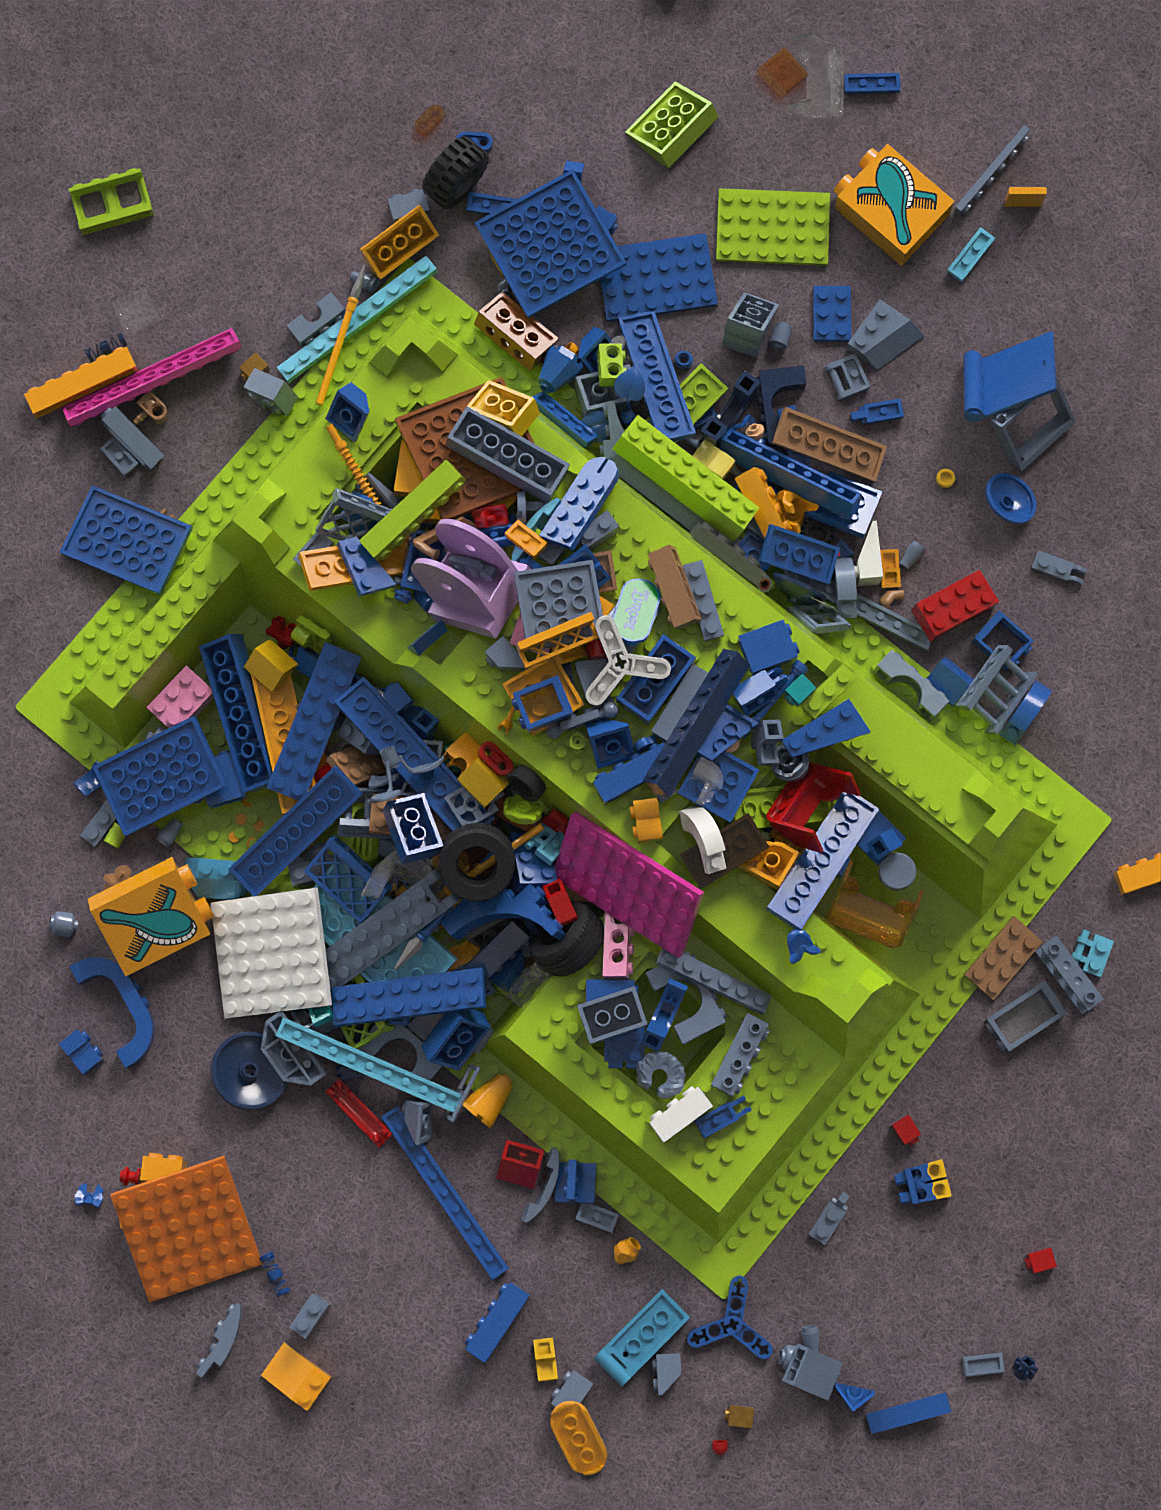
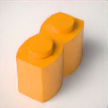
M657 798L633 801V806H630L631 818H635L636 826H632L634 838H638V842L663 839Z

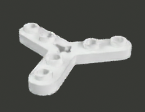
M604 615L597 619L596 631L609 662L586 691V699L590 704L599 705L604 702L625 674L664 679L670 674L671 665L666 659L628 654L612 617ZM616 653H619L622 660H626L624 668L615 665L617 663Z

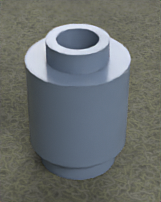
M778 322L774 326L769 340L772 349L782 351L787 348L792 333L791 325L785 322Z

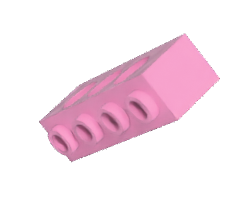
M605 911L603 977L605 980H630V975L633 974V963H630L631 955H634V944L631 943V936H634L635 930L624 923L616 924L617 918ZM624 936V940L621 943H615L617 937ZM619 955H622L623 960L619 963H615V958Z

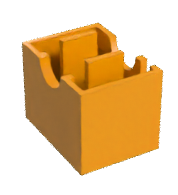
M465 732L446 749L442 762L449 758L451 761L446 766L448 768L450 766H457L462 774L479 758L478 748L480 745Z

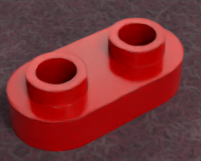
M485 742L478 748V757L496 775L504 777L512 771V760L493 742ZM484 751H489L490 756H486ZM499 764L504 766V770L499 768Z

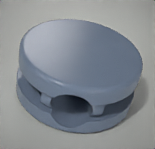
M892 853L886 856L878 869L880 882L892 891H901L908 888L916 876V866L913 860L903 853Z

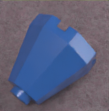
M555 346L550 347L538 380L542 391L554 393L574 381L581 374L583 365L581 362L577 363L578 357L576 354L563 346H558L557 348Z

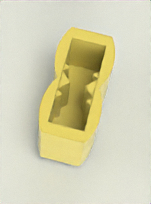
M705 439L693 454L695 459L723 480L735 465V460Z

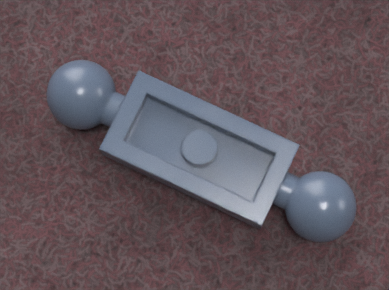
M608 702L600 710H595V707L586 709L582 715L576 716V714H573V716L566 718L560 724L555 723L546 728V734L550 738L556 739L563 731L568 732L584 726L585 723L603 719L604 717L614 718L618 713V707L615 703Z

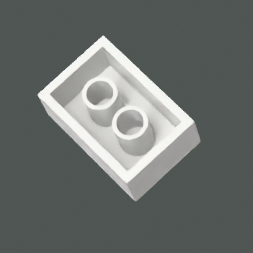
M693 1086L682 1094L684 1098L679 1101L675 1098L667 1104L666 1107L668 1109L662 1113L659 1110L650 1117L652 1121L649 1125L662 1143L713 1107L699 1087L696 1089Z

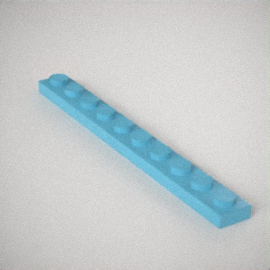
M427 256L423 257L355 309L344 342L438 272ZM343 318L277 367L288 383L292 382L333 351Z
M284 1017L275 1035L453 1113L462 1097L456 1091Z

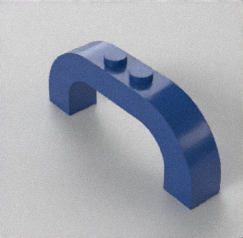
M87 958L69 966L80 985L96 977H107L114 982L136 1022L134 1038L127 1045L116 1050L126 1069L139 1063L152 1047L155 1025L148 1009L150 1003L145 996L142 997L139 990H141V987L137 980H132L130 975L125 976L118 964L105 958Z

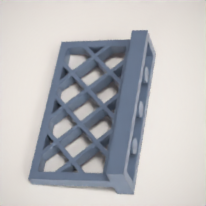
M336 488L332 494L333 499L315 530L317 533L338 541L356 536L358 538L364 536L372 529H368L366 522L372 520L379 522L392 509ZM335 506L344 509L343 513L337 515L332 513ZM355 513L361 515L362 519L350 521L349 515ZM347 517L349 523L337 526L335 520ZM334 522L335 528L329 530L323 528L326 523ZM364 523L366 530L355 533L353 527ZM351 528L353 533L343 536L340 534V531Z

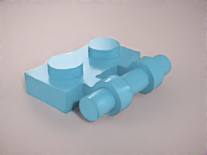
M541 823L544 830L528 840L524 847L530 850L536 846L535 855L551 865L560 854L564 834L561 831L556 833L544 823ZM542 836L548 837L545 841L541 839Z
M1083 929L1081 935L1077 938L1076 942L1078 944L1075 952H1072L1071 956L1077 964L1079 962L1084 963L1083 972L1101 978L1114 941L1097 934L1094 935L1093 941L1088 939L1090 932ZM1085 946L1090 947L1087 957L1082 955Z

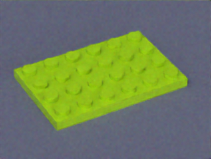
M719 188L716 262L828 266L830 193Z

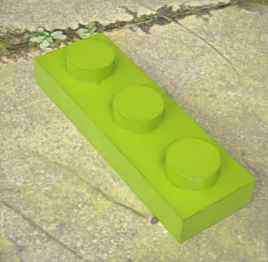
M842 664L800 706L815 720L857 677Z

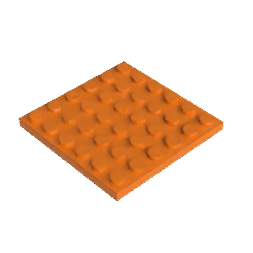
M225 1155L111 1193L110 1195L149 1303L263 1265V1262L259 1259L260 1253Z

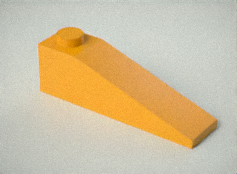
M766 841L770 848L740 865L739 868L778 891L795 866L800 852L781 842Z

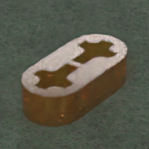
M440 105L430 106L415 121L416 133L420 136L428 135L444 119L443 108ZM433 111H439V117L434 116L432 119H430L433 116ZM428 121V123L426 124L427 129L422 128L420 130L419 124L424 125Z

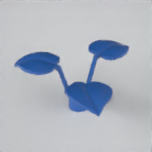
M636 366L621 373L614 383L616 394L620 398H626L628 410H624L620 418H618L619 421L626 425H630L637 416V413L632 410L630 399L639 401L645 394V381L642 373ZM590 412L581 420L598 435V439L594 443H601L608 438L606 437L605 425L609 423L607 417L604 418V412Z

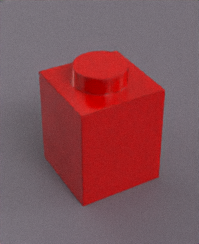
M909 1114L891 1125L902 1145L908 1143L911 1146L919 1141L918 1136L921 1133Z
M1051 1248L1026 1254L1027 1258L1024 1259L1026 1268L1031 1270V1273L1057 1267Z

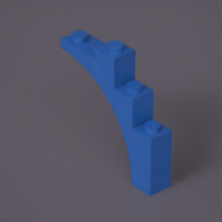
M531 884L525 887L518 895L511 889H505L500 895L487 901L471 902L464 899L440 921L450 936L461 940L470 931L485 923L507 918L526 919L538 923L560 941L566 936L561 930L563 928L562 924L556 919L553 920L550 916L552 912L546 907L549 901L544 897L546 895L545 891L541 887H534Z

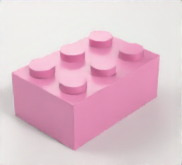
M185 666L146 708L167 728H170L192 716L197 717L214 699L211 687L188 666Z

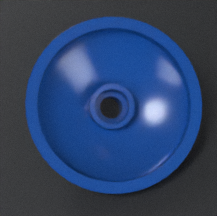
M999 473L987 482L985 488L986 500L991 510L999 518L1012 524H1023L1034 516L1036 512V499L1030 487L1022 479L1012 474Z

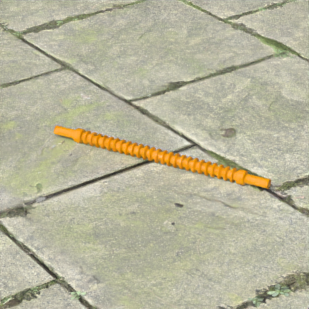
M333 424L325 427L335 443L336 451H340L339 456H343L342 461H346L345 465L349 466L348 470L352 471L351 475H354V480H357L356 485H360L359 490H363L362 495H366L373 499L374 503L381 505V502L377 501L379 498L374 496L376 493L372 492L373 488L369 487L370 483L366 482L367 478L363 477L364 473L360 472L361 468L357 467L359 464L354 462L356 459L352 458L353 454L349 453L350 449L346 448L347 443L345 440L340 438Z

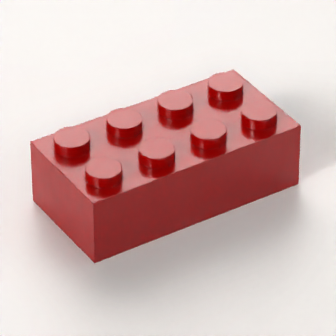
M979 569L916 603L911 611L929 641L932 642L993 609L999 603V600Z

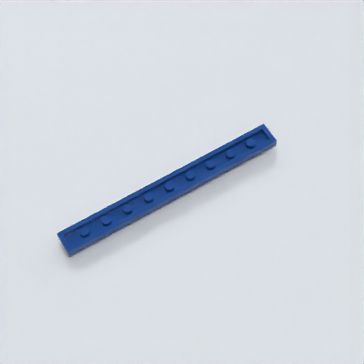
M396 1106L383 1115L382 1119L492 1280L509 1269L423 1143L420 1145L415 1144L405 1123L404 1114L399 1107Z

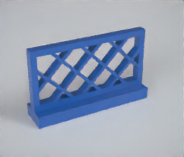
M335 835L328 839L325 843L326 845L306 867L304 872L361 924L386 894H389L393 887ZM328 849L334 853L335 861L325 862V852ZM345 863L348 866L349 874L340 875L339 864ZM326 864H335L336 875H326ZM314 865H322L321 876H316L311 871ZM340 877H349L350 888H341ZM353 877H360L363 880V888H354ZM327 878H336L337 889H330L327 886ZM363 890L364 901L355 902L354 891ZM367 890H374L379 897L375 901H368ZM341 891H350L351 902H344L341 899ZM355 904H365V913L362 917L356 913Z

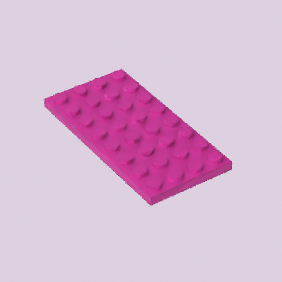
M578 812L572 813L555 865L557 879L561 878L565 886L672 955L680 958L684 953L704 892Z

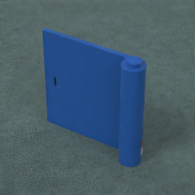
M1053 331L985 358L974 350L968 351L963 355L964 417L969 422L981 421L1057 391Z

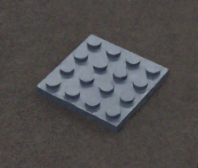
M593 560L513 573L525 639L589 612L593 614L594 625H596L597 619L603 616ZM589 625L581 628L580 636L588 638L593 635ZM566 634L562 636L560 643L571 645L575 637ZM547 642L542 649L553 648L557 645Z

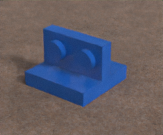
M569 1159V1162H559L555 1202L595 1204L597 1164L580 1163L578 1160Z

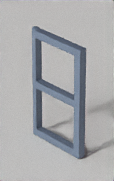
M469 1063L456 1089V1092L460 1093L462 1097L452 1116L449 1115L451 1111L448 1110L443 1115L451 1122L455 1121L481 1069L480 1067ZM471 1070H475L465 1091H463L462 1088Z

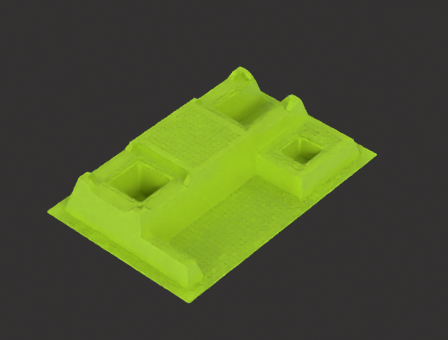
M411 259L403 262L380 290L413 266L415 262ZM433 276L343 343L323 405L316 404V400L332 352L314 364L292 389L298 396V399L288 416L281 413L276 415L272 412L178 519L191 525L193 529L162 594L158 595L124 581L16 704V709L88 770H91L94 762L98 761L101 763L146 740L149 731L155 734L159 726L168 729L146 707L185 666H188L211 687L199 646L228 634H242L250 657L256 647L269 639L277 645L278 641L266 634V628L271 626L273 618L281 616L284 618L285 625L289 623L297 625L296 619L302 615L305 618L312 619L320 628L327 629L331 634L333 646L361 656L355 672L357 675L365 677L372 686L375 685L378 688H386L392 682L394 684L398 682L415 701L412 704L413 706L425 708L439 719L438 728L432 735L435 737V741H443V746L445 747V745H452L467 732L480 746L485 742H493L512 760V771L518 765H524L531 768L542 778L546 790L540 798L551 810L554 808L569 820L572 813L578 812L700 889L680 857L681 853L695 846L697 842L690 832L683 830L679 811L698 805L677 794L697 755L694 756L692 763L688 766L677 784V792L663 803H660L658 800L663 839L638 842V838H634L632 826H636L635 818H631L630 806H633V801L657 797L646 784H643L604 805L593 786V781H595V777L600 773L605 772L607 774L613 771L612 767L618 763L597 768L590 744L584 747L579 755H576L571 747L566 746V740L570 739L575 731H580L585 738H588L585 725L568 732L563 731L556 739L550 738L546 734V729L532 736L531 733L527 732V729H522L518 719L521 716L518 711H515L511 720L513 723L512 729L507 734H505V727L502 726L500 730L497 729L498 725L506 719L511 706H513L502 684L522 672L500 671L496 667L492 668L485 660L487 658L485 651L502 636L510 643L520 615L518 602L496 639L445 624L448 631L423 653L417 655L407 647L437 621H434L430 614L425 612L415 601L413 589L396 584L394 588L362 597L358 596L354 584L309 591L302 567L293 560L316 533L315 528L331 503L334 490L338 488L348 493L358 492L355 486L357 480H354V475H351L352 471L348 470L349 466L345 465L346 461H342L343 456H339L340 451H336L335 443L325 428L331 424L325 418L337 390L352 382L366 393L369 415L357 441L353 442L336 427L335 429L340 438L347 443L346 448L350 449L349 453H352V458L356 459L354 462L359 464L357 467L361 468L360 472L364 473L363 477L370 473L393 493L401 440L404 441L395 423V418L482 385L488 380L492 381L500 377L503 378L507 388L533 397L542 392L538 380L543 364L539 363L532 371L526 369L474 325L478 312ZM567 384L554 393H547L580 421L584 418L576 392L571 386ZM541 412L528 428L535 445L570 464L567 475L551 501L555 498L563 499L575 478L588 461L597 457H604L600 455L599 446L603 445V442L593 443L584 448ZM619 476L616 485L595 516L597 518L608 510L618 524L619 532L591 550L592 553L611 550L618 590L599 593V596L614 604L615 607L622 587L627 581L645 579L656 586V575L649 567L648 560L650 559L648 554L667 545H672L677 549L682 566L700 560L703 561L724 633V637L704 642L699 622L683 629L674 628L668 620V609L664 607L660 598L658 607L662 611L654 621L647 640L639 644L634 654L648 656L664 634L696 657L694 665L709 673L723 649L737 651L744 658L737 640L739 635L784 619L785 624H789L792 635L790 637L792 642H796L800 653L797 654V660L801 661L809 669L804 676L816 689L844 664L857 679L818 717L850 699L871 733L808 753L809 762L853 774L861 792L860 796L878 807L879 811L906 837L902 842L903 845L892 853H903L909 856L916 866V876L911 885L904 890L892 891L887 889L880 882L878 876L880 864L877 866L856 845L849 855L851 860L840 879L834 878L802 928L809 934L814 946L820 948L821 953L810 955L804 952L801 960L795 964L790 963V952L787 945V936L794 928L766 910L777 890L759 881L739 867L700 889L704 892L684 953L689 951L690 955L694 954L697 960L771 995L765 1013L761 1015L715 993L718 999L715 1001L718 1008L722 1007L727 1016L724 1019L726 1021L725 1024L682 1046L673 1027L694 1016L699 1011L701 995L698 989L691 983L678 981L688 986L659 1050V1052H667L677 1057V1060L681 1062V1066L684 1067L683 1072L686 1074L682 1091L671 1098L664 1099L656 1095L657 1088L664 1084L668 1078L664 1070L657 1069L652 1073L651 1087L645 1090L643 1087L638 1086L636 1069H626V1061H622V1068H608V1061H604L605 1040L592 1045L589 1044L577 1005L586 1002V979L605 980L603 977L604 939L594 958L574 974L557 977L550 975L545 970L542 977L535 981L525 977V982L528 983L526 987L528 991L522 1000L519 998V1000L513 1002L496 990V993L485 997L486 1008L473 1010L484 1013L491 1028L494 1029L492 1036L488 1039V1043L481 1050L480 1054L473 1052L459 1071L448 1067L445 1068L461 1080L469 1063L480 1067L481 1069L471 1087V1090L474 1092L497 1074L502 1076L505 1073L513 1080L510 1083L513 1085V1088L500 1114L547 1153L551 1146L558 1149L559 1162H569V1159L578 1160L580 1163H596V1194L720 1298L726 1299L731 1279L736 1275H746L977 989L974 983L963 975L1012 916H1015L1027 927L1110 824L1112 819L1018 743L1013 745L1000 736V732L998 734L985 733L984 731L989 724L973 709L960 710L956 704L953 707L947 704L930 723L916 711L918 698L915 691L909 685L902 682L886 684L873 673L876 666L892 650L900 654L909 666L916 668L918 674L923 678H927L930 675L927 670L859 617L844 618L851 624V627L844 631L819 634L811 632L788 611V607L795 604L787 601L788 596L778 589L773 580L774 572L784 574L783 569L770 566L765 573L772 581V588L768 592L760 591L754 583L695 541L689 534L690 530ZM525 491L526 502H543ZM517 501L508 509V514L515 513L516 517ZM335 506L332 513L333 515L340 514L341 511H343L344 509L339 506ZM469 516V518L472 519V522L474 523L473 516ZM343 518L335 520L337 526L349 523ZM334 522L326 523L323 528L327 530L335 528ZM745 528L738 539L741 541L749 530ZM348 529L340 531V534L343 536L350 535ZM328 537L334 542L333 546H337L339 541ZM579 543L574 551L566 549L554 566L559 565L580 549ZM515 545L502 548L510 560H512ZM538 557L533 559L542 567L551 566ZM400 588H404L410 591V596L413 597L412 601L405 604L395 599V589L400 590ZM658 589L660 592V596L662 597L663 595L661 589ZM826 600L823 601L824 603H826V604H828V605H830V606H832V607H834V608L836 609V605H834V604H832V603H830V602H828V601H826ZM297 642L294 643L293 656L297 655L299 647H301ZM290 647L283 651L289 654ZM532 651L523 652L528 662L531 659H536L538 655ZM616 653L617 663L615 665L621 664L622 668H624L626 660H622L619 653ZM587 656L570 662L574 688L585 704L584 707L578 710L579 713H575L576 716L584 714L583 711L593 708L585 700L575 669L576 662L588 661ZM795 661L780 666L783 670V675L788 676L791 673V665ZM295 668L291 673L292 679L305 693L310 678ZM749 668L739 683L752 677ZM625 674L609 694L615 703L617 696L633 675ZM675 691L649 726L617 703L616 705L619 708L617 715L614 718L606 717V719L628 723L634 746L638 740L652 736L651 731ZM783 693L760 721L780 720L783 738H786L812 722L813 719L801 706L798 708L795 705L791 706L785 700ZM731 695L727 704L743 713ZM213 699L196 718L215 757L219 756L218 753L230 749L215 699ZM758 710L748 715V717L752 719ZM340 729L331 732L326 744L327 748L343 739L337 735ZM752 731L746 738H741L737 750L730 754L759 769L749 789L786 785L788 781L776 777L771 766H758L756 749H751ZM656 738L659 745L664 743ZM781 741L778 742V743L776 744L777 747L780 746V745L782 744V742H781ZM379 753L377 756L380 760H382L381 754ZM631 760L623 761V764H626ZM499 764V768L504 770V766ZM265 788L257 792L246 793L247 799L244 800L252 804L250 807H245L242 800L210 809L205 797L200 803H193L153 824L161 830L173 818L180 821L183 825L177 834L175 842L194 858L237 861L283 815L277 792ZM707 811L712 816L719 830L732 823ZM238 814L246 815L247 821L244 825L236 823L235 818ZM501 819L502 823L498 827L501 831L505 830L507 836H509L511 831L505 826L506 822ZM258 820H262L265 823L261 831H256L253 827V824L257 823ZM335 821L319 836L316 844L326 842L332 837ZM823 822L805 824L804 827L815 830L816 833ZM759 829L764 839L770 841V839L772 838V833L770 832L769 834L765 835L764 832L761 829ZM232 831L240 839L237 843H232L229 840V834ZM252 837H253V838H256V839H253V840H251V841L249 842V848H248V846H247V840H248L249 838H252ZM379 854L375 861L369 863V866L376 872L382 856ZM287 866L257 896L311 889L316 883L294 888ZM413 871L409 888L412 887L413 881L417 874V872ZM248 891L242 898L253 897V895ZM583 902L602 920L605 927V911L592 902ZM618 919L616 920V924L623 923ZM436 927L431 934L448 950L467 940L465 936L461 940L450 936L445 928L440 931ZM635 931L634 936H631V943L634 944V955H631L630 963H633V974L630 975V980H634V985H638V997L649 1025L665 987L654 992L646 977V973L659 966L656 962L662 947ZM624 936L617 937L615 943H621L624 940ZM325 943L326 950L328 947H330L327 943ZM617 956L614 962H621L623 960V956ZM352 979L346 984L351 985ZM748 1013L768 1023L767 1029L770 1031L765 1041L760 1040L758 1047L761 1049L756 1059L751 1058L749 1064L752 1067L747 1076H742L740 1082L743 1085L739 1093H734L731 1097L712 1087L711 1084ZM645 1046L644 1057L655 1050ZM471 1070L465 1082L466 1085H468L475 1070ZM692 1086L694 1089L699 1087L713 1106L698 1118L727 1102L731 1103L743 1095L746 1100L739 1105L733 1106L735 1113L741 1112L746 1107L752 1109V1111L739 1117V1120L704 1139L694 1121L664 1143H662L649 1125L652 1121L650 1119L652 1115L659 1110L662 1113L668 1109L666 1107L667 1104L675 1098L678 1101L684 1098L682 1094ZM738 1279V1282H734L733 1285L737 1286L742 1279Z

